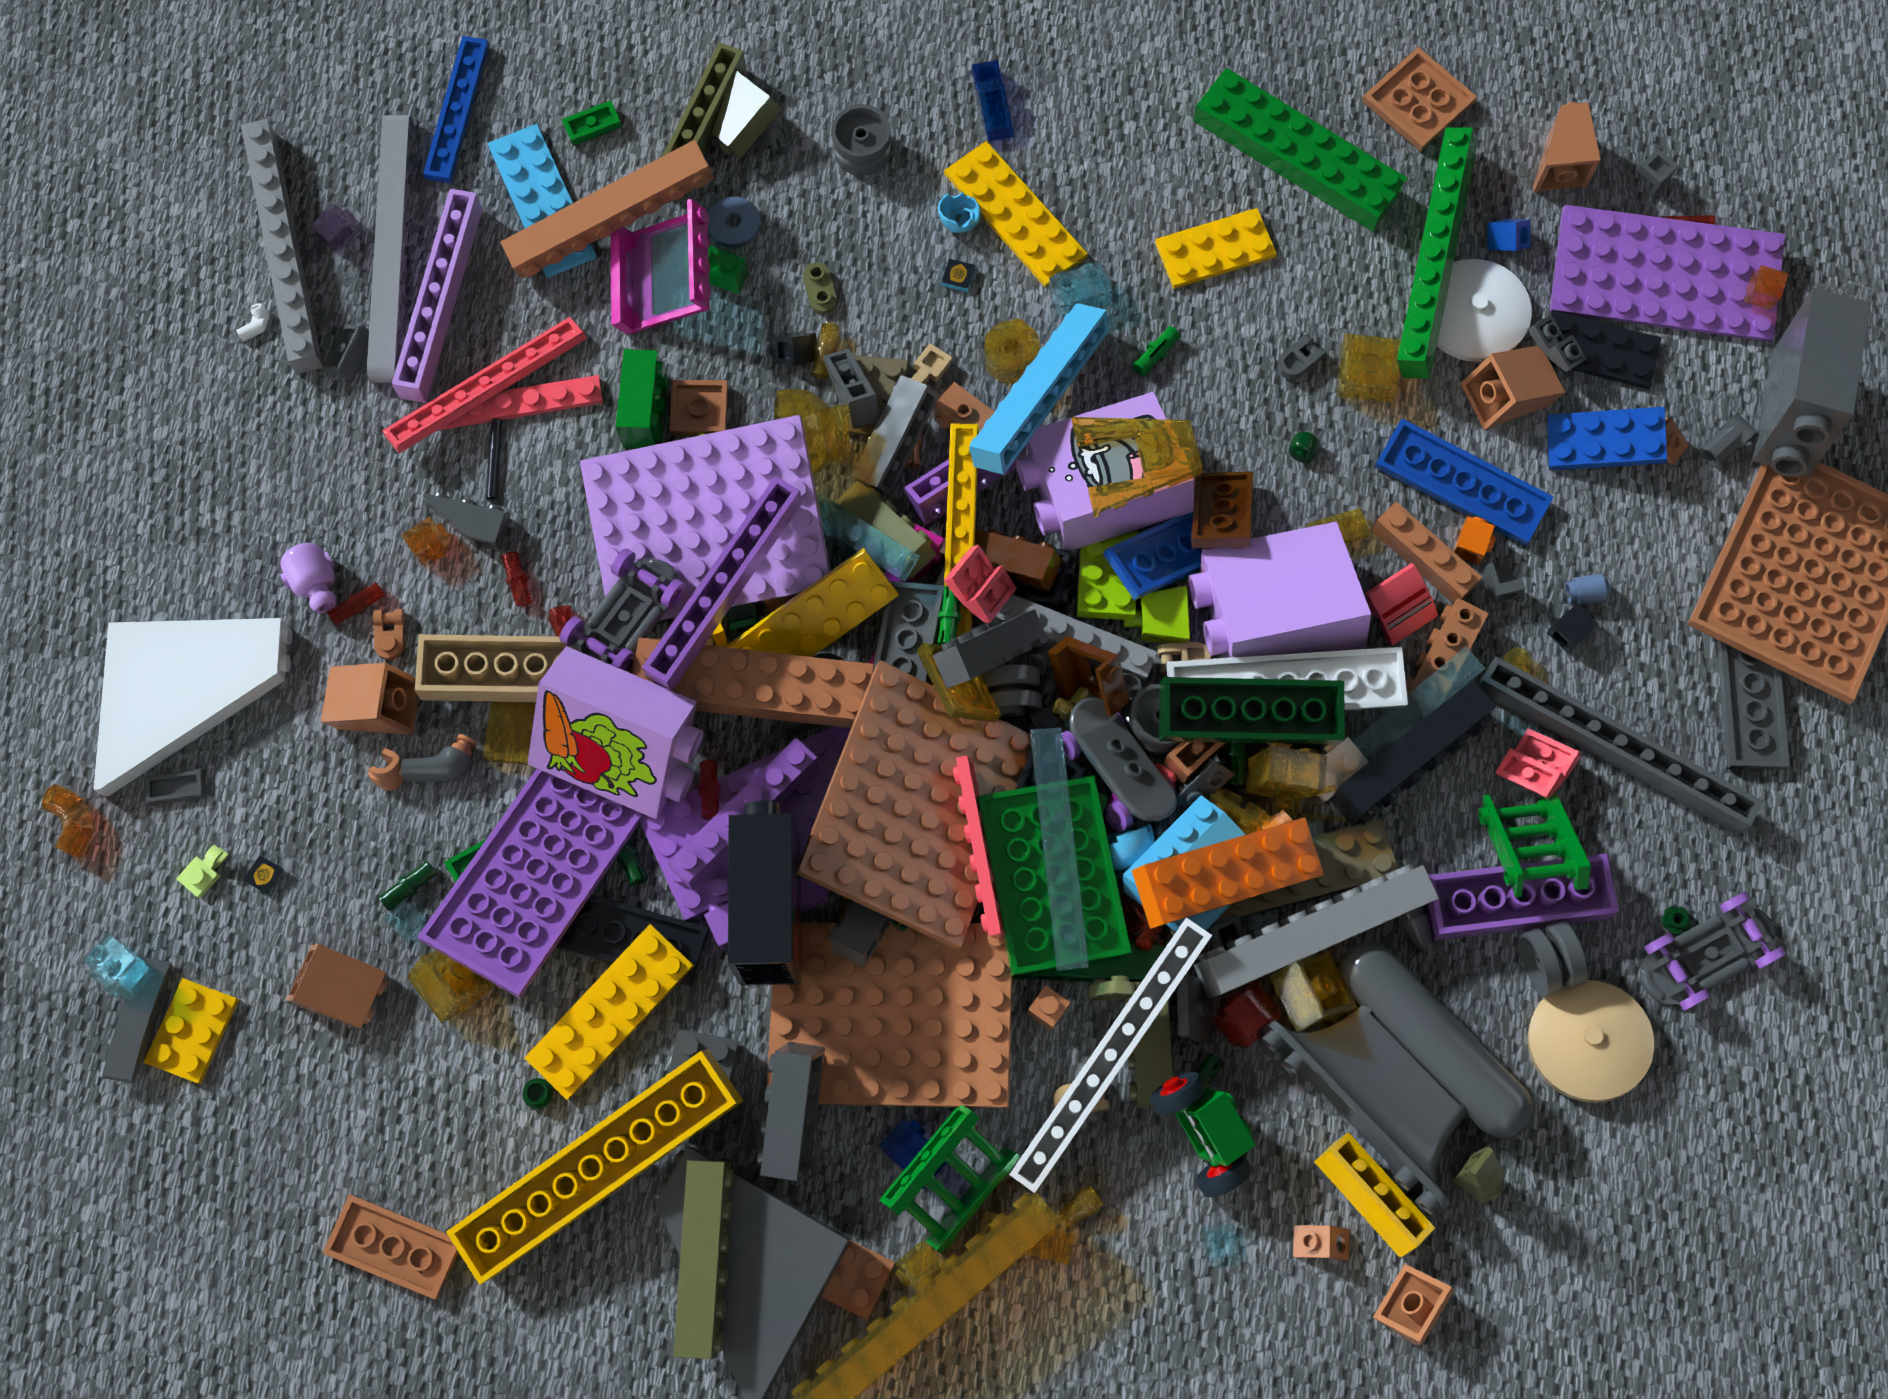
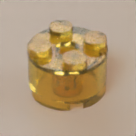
M1021 319L1004 321L995 325L986 334L984 343V362L989 374L998 381L1009 384L1017 383L1024 374L1026 367L1038 355L1040 341L1037 333Z

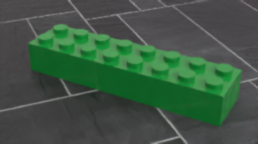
M1228 68L1224 69L1196 105L1193 122L1372 232L1375 231L1403 193L1407 177Z

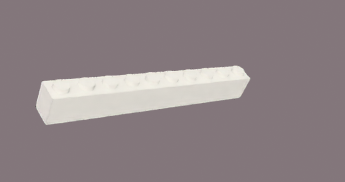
M1187 917L1185 918L1009 1174L1032 1192L1035 1193L1203 950L1212 936L1210 933Z

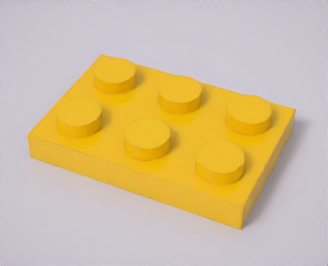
M182 978L143 1063L201 1084L239 999Z

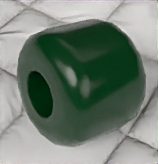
M1298 432L1294 435L1289 446L1290 456L1298 462H1311L1314 460L1320 447L1318 438L1310 432Z

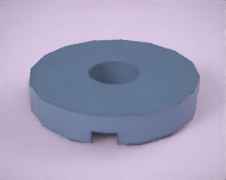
M738 196L726 197L717 201L708 212V232L711 238L716 243L718 242L727 248H740L750 244L761 228L760 214L756 206L749 200ZM731 217H737L741 220L737 227L726 225L727 220Z

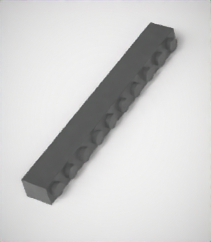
M1497 656L1492 660L1478 684L1491 700L1739 835L1751 827L1764 802Z

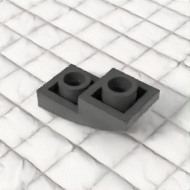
M1552 314L1527 329L1547 357L1565 372L1586 360L1574 336L1571 335L1565 338Z

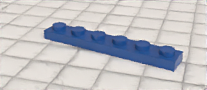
M462 36L423 172L426 180L452 183L490 47L487 39Z

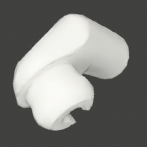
M263 304L253 305L250 309L253 315L251 323L236 330L242 342L265 331L270 314Z

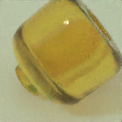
M1519 647L1510 649L1502 658V660L1526 673L1529 672L1533 663L1530 653Z

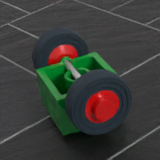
M1187 1072L1173 1077L1152 1093L1150 1102L1155 1112L1160 1116L1174 1113L1199 1158L1210 1161V1164L1196 1178L1197 1185L1205 1197L1211 1198L1226 1194L1237 1188L1250 1176L1252 1169L1243 1154L1256 1146L1250 1136L1252 1135L1250 1126L1245 1120L1240 1118L1236 1111L1237 1103L1229 1093L1205 1088L1201 1077L1196 1072Z

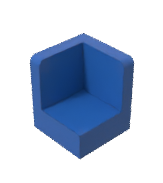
M1500 219L1487 222L1488 250L1517 251L1531 247L1530 219Z

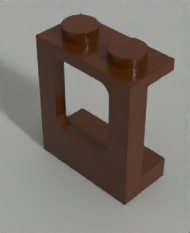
M1069 636L1064 637L1048 651L1060 698L1070 700L1079 691L1103 700L1108 717L1114 716L1130 702L1118 654ZM1088 657L1102 662L1095 669L1097 680L1092 675Z

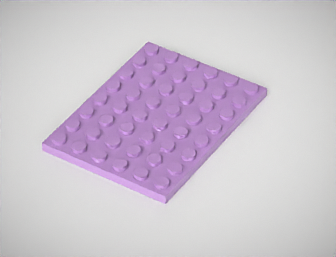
M801 415L580 460L605 597L619 580V577L611 573V567L617 555L625 548L636 554L634 563L649 558L660 559L669 563L676 570L680 581L685 584V591L679 602L673 608H668L659 621L678 616L775 476L800 490L802 504L731 607L799 594L831 571Z

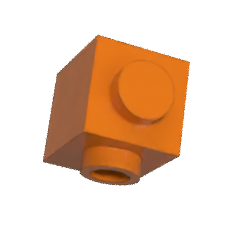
M1467 516L1461 527L1453 552L1461 559L1480 564L1485 553H1491L1496 537L1492 536L1495 525L1489 524L1480 517L1471 518Z

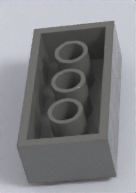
M788 1042L775 1050V1054L770 1056L768 1071L772 1073L771 1085L768 1084L765 1091V1103L769 1104L767 1116L763 1117L761 1124V1134L765 1135L764 1147H760L757 1157V1164L761 1165L760 1175L797 1181L811 1169L825 1047Z

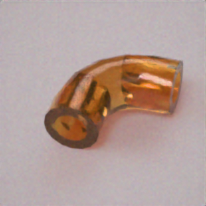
M51 785L43 796L42 809L56 815L62 821V831L54 847L82 859L94 831L93 815L85 800L78 794L61 785Z

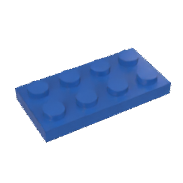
M1665 407L1547 415L1549 470L1667 463Z
M1193 512L1175 517L1105 550L1103 553L1104 557L1134 600L1201 570L1202 548H1192L1191 543Z

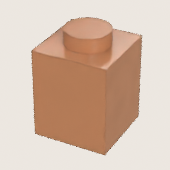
M1045 985L1029 1007L1027 1015L1052 1032L1069 1009L1070 1002Z

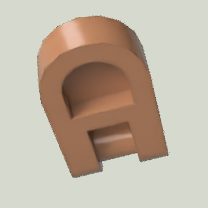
M394 609L393 612L385 613L384 610H374V649L382 659L394 660L404 650L405 611L404 609ZM385 624H394V630L385 631Z

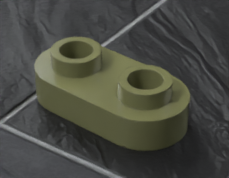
M811 263L803 272L810 307L817 314H829L837 305L830 271L822 263ZM816 272L821 273L818 277L812 276ZM821 296L827 297L825 301L818 300Z
M1111 976V980L1098 979L1095 980V984L1088 986V999L1116 1001L1130 998L1135 993V983L1130 982L1128 976Z

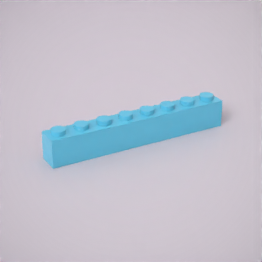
M1076 303L1070 313L1066 314L1064 321L1052 333L1046 345L1039 350L1037 357L1026 367L1024 374L1017 383H1014L1009 394L999 403L997 410L990 419H987L979 434L972 439L969 451L974 467L1002 475L1006 473L1108 334L1109 327L1105 309Z

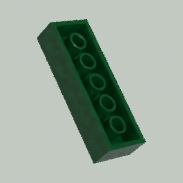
M1163 677L1159 682V741L1338 745L1345 741L1344 681Z

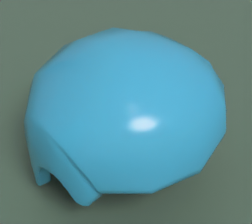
M963 192L957 196H950L947 193L939 201V217L944 227L949 231L963 233L973 230L978 225L981 219V208L975 198L965 195ZM961 214L959 222L957 223L956 218L958 215Z

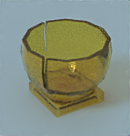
M791 388L776 391L774 420L796 415L802 416L813 477L831 464L832 461L850 463L848 405H829L811 391Z

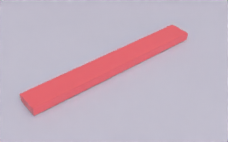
M568 317L382 430L384 436L400 454L586 340L585 333L571 317Z

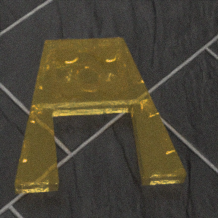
M1072 417V427L1077 447L1134 437L1144 477L1088 487L1093 518L1101 516L1100 512L1114 507L1116 510L1127 505V501L1139 496L1145 498L1152 495L1154 490L1168 485V487H1171L1202 474L1203 467L1190 420Z

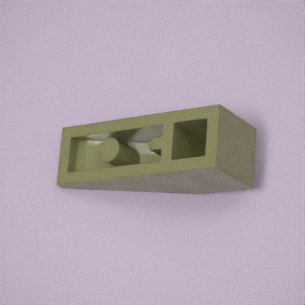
M1487 1146L1469 1155L1451 1180L1482 1204L1489 1199L1493 1202L1504 1188L1500 1183L1505 1178V1175L1494 1150Z

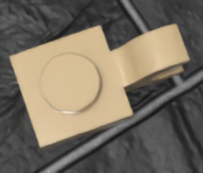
M929 343L914 362V369L917 370V373L911 379L925 385L929 379L937 383L951 365L952 357Z

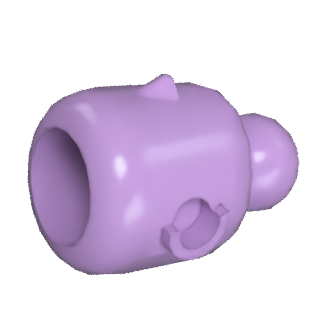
M308 542L288 549L280 562L283 572L280 576L287 589H291L295 595L301 598H310V608L316 613L321 614L332 610L336 606L337 599L335 594L329 590L335 582L333 570L335 565L329 553L324 552L319 545Z

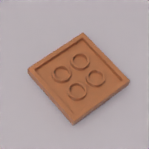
M1417 47L1363 96L1362 102L1421 152L1445 128H1448L1476 102L1477 96Z

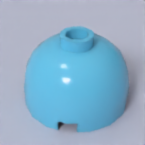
M1151 824L1137 826L1138 830L1135 831L1134 829H1127L1107 835L1115 871L1124 870L1126 872L1155 842Z

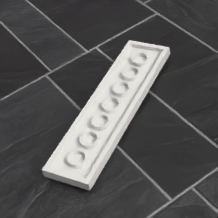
M1402 647L1171 661L1166 663L1167 677L1344 681L1345 711L1405 707L1408 705Z

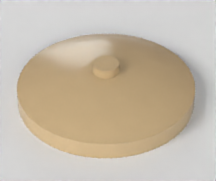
M1587 980V983L1571 989L1562 985L1560 992L1542 999L1535 1009L1529 1024L1528 1048L1534 1067L1549 1086L1571 1099L1599 1103L1620 1098L1640 1083L1652 1063L1654 1035L1646 1013L1629 994L1611 984Z

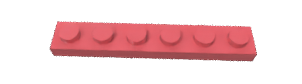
M595 375L504 390L439 430L491 422L492 419L505 420L602 404L603 396L600 377Z
M967 755L957 757V767L953 768V774L956 784H961L963 796H959V806L962 814L967 816L968 825L964 826L967 843H972L973 855H970V864L973 873H977L979 884L975 885L978 902H983L985 914L981 915V923L984 932H988L990 937L994 939L1002 938L1005 936L994 885L993 871L988 856L987 841L985 840L981 823L983 822L981 811L978 808L976 799L980 793L974 762Z

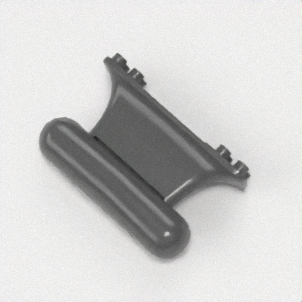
M1377 942L1358 943L1349 948L1340 959L1338 977L1343 989L1359 1007L1332 1026L1309 1033L1290 1031L1277 1021H1270L1263 1029L1264 1037L1258 1045L1269 1057L1277 1051L1284 1056L1285 1060L1279 1067L1288 1078L1294 1079L1300 1073L1307 1082L1310 1081L1384 1158L1387 1165L1395 1173L1391 1179L1402 1192L1405 1193L1411 1189L1418 1197L1413 1204L1425 1217L1433 1213L1440 1214L1450 1206V1201L1440 1187L1438 1165L1443 1148L1457 1125L1467 1115L1481 1131L1493 1138L1508 1139L1515 1137L1523 1132L1531 1122L1534 1110L1533 1099L1528 1090L1388 948Z

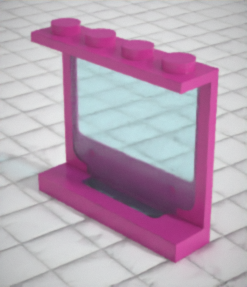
M693 199L687 200V214L634 232L623 226L611 233V325L625 334H633L710 310L709 215L707 210Z

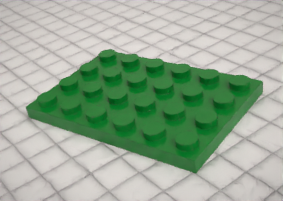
M1090 776L977 796L976 799L978 808L981 811L983 821L981 823L984 837L987 841L988 856L993 871L994 885L1005 932L1004 941L1011 976L1130 954L1131 948L1095 777Z

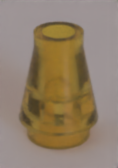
M1089 1184L1085 1188L1081 1186L1065 1207L1057 1214L1063 1223L1070 1228L1072 1225L1100 1212L1099 1208L1105 1203L1092 1185Z

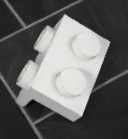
M1349 737L1345 738V741L1338 745H1327L1324 748L1327 753L1318 760L1314 756L1302 766L1304 772L1299 777L1307 781L1323 802L1333 796L1339 785L1369 762Z

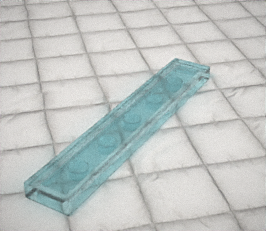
M1465 646L1407 695V706L1392 707L1352 742L1370 762L1486 668Z

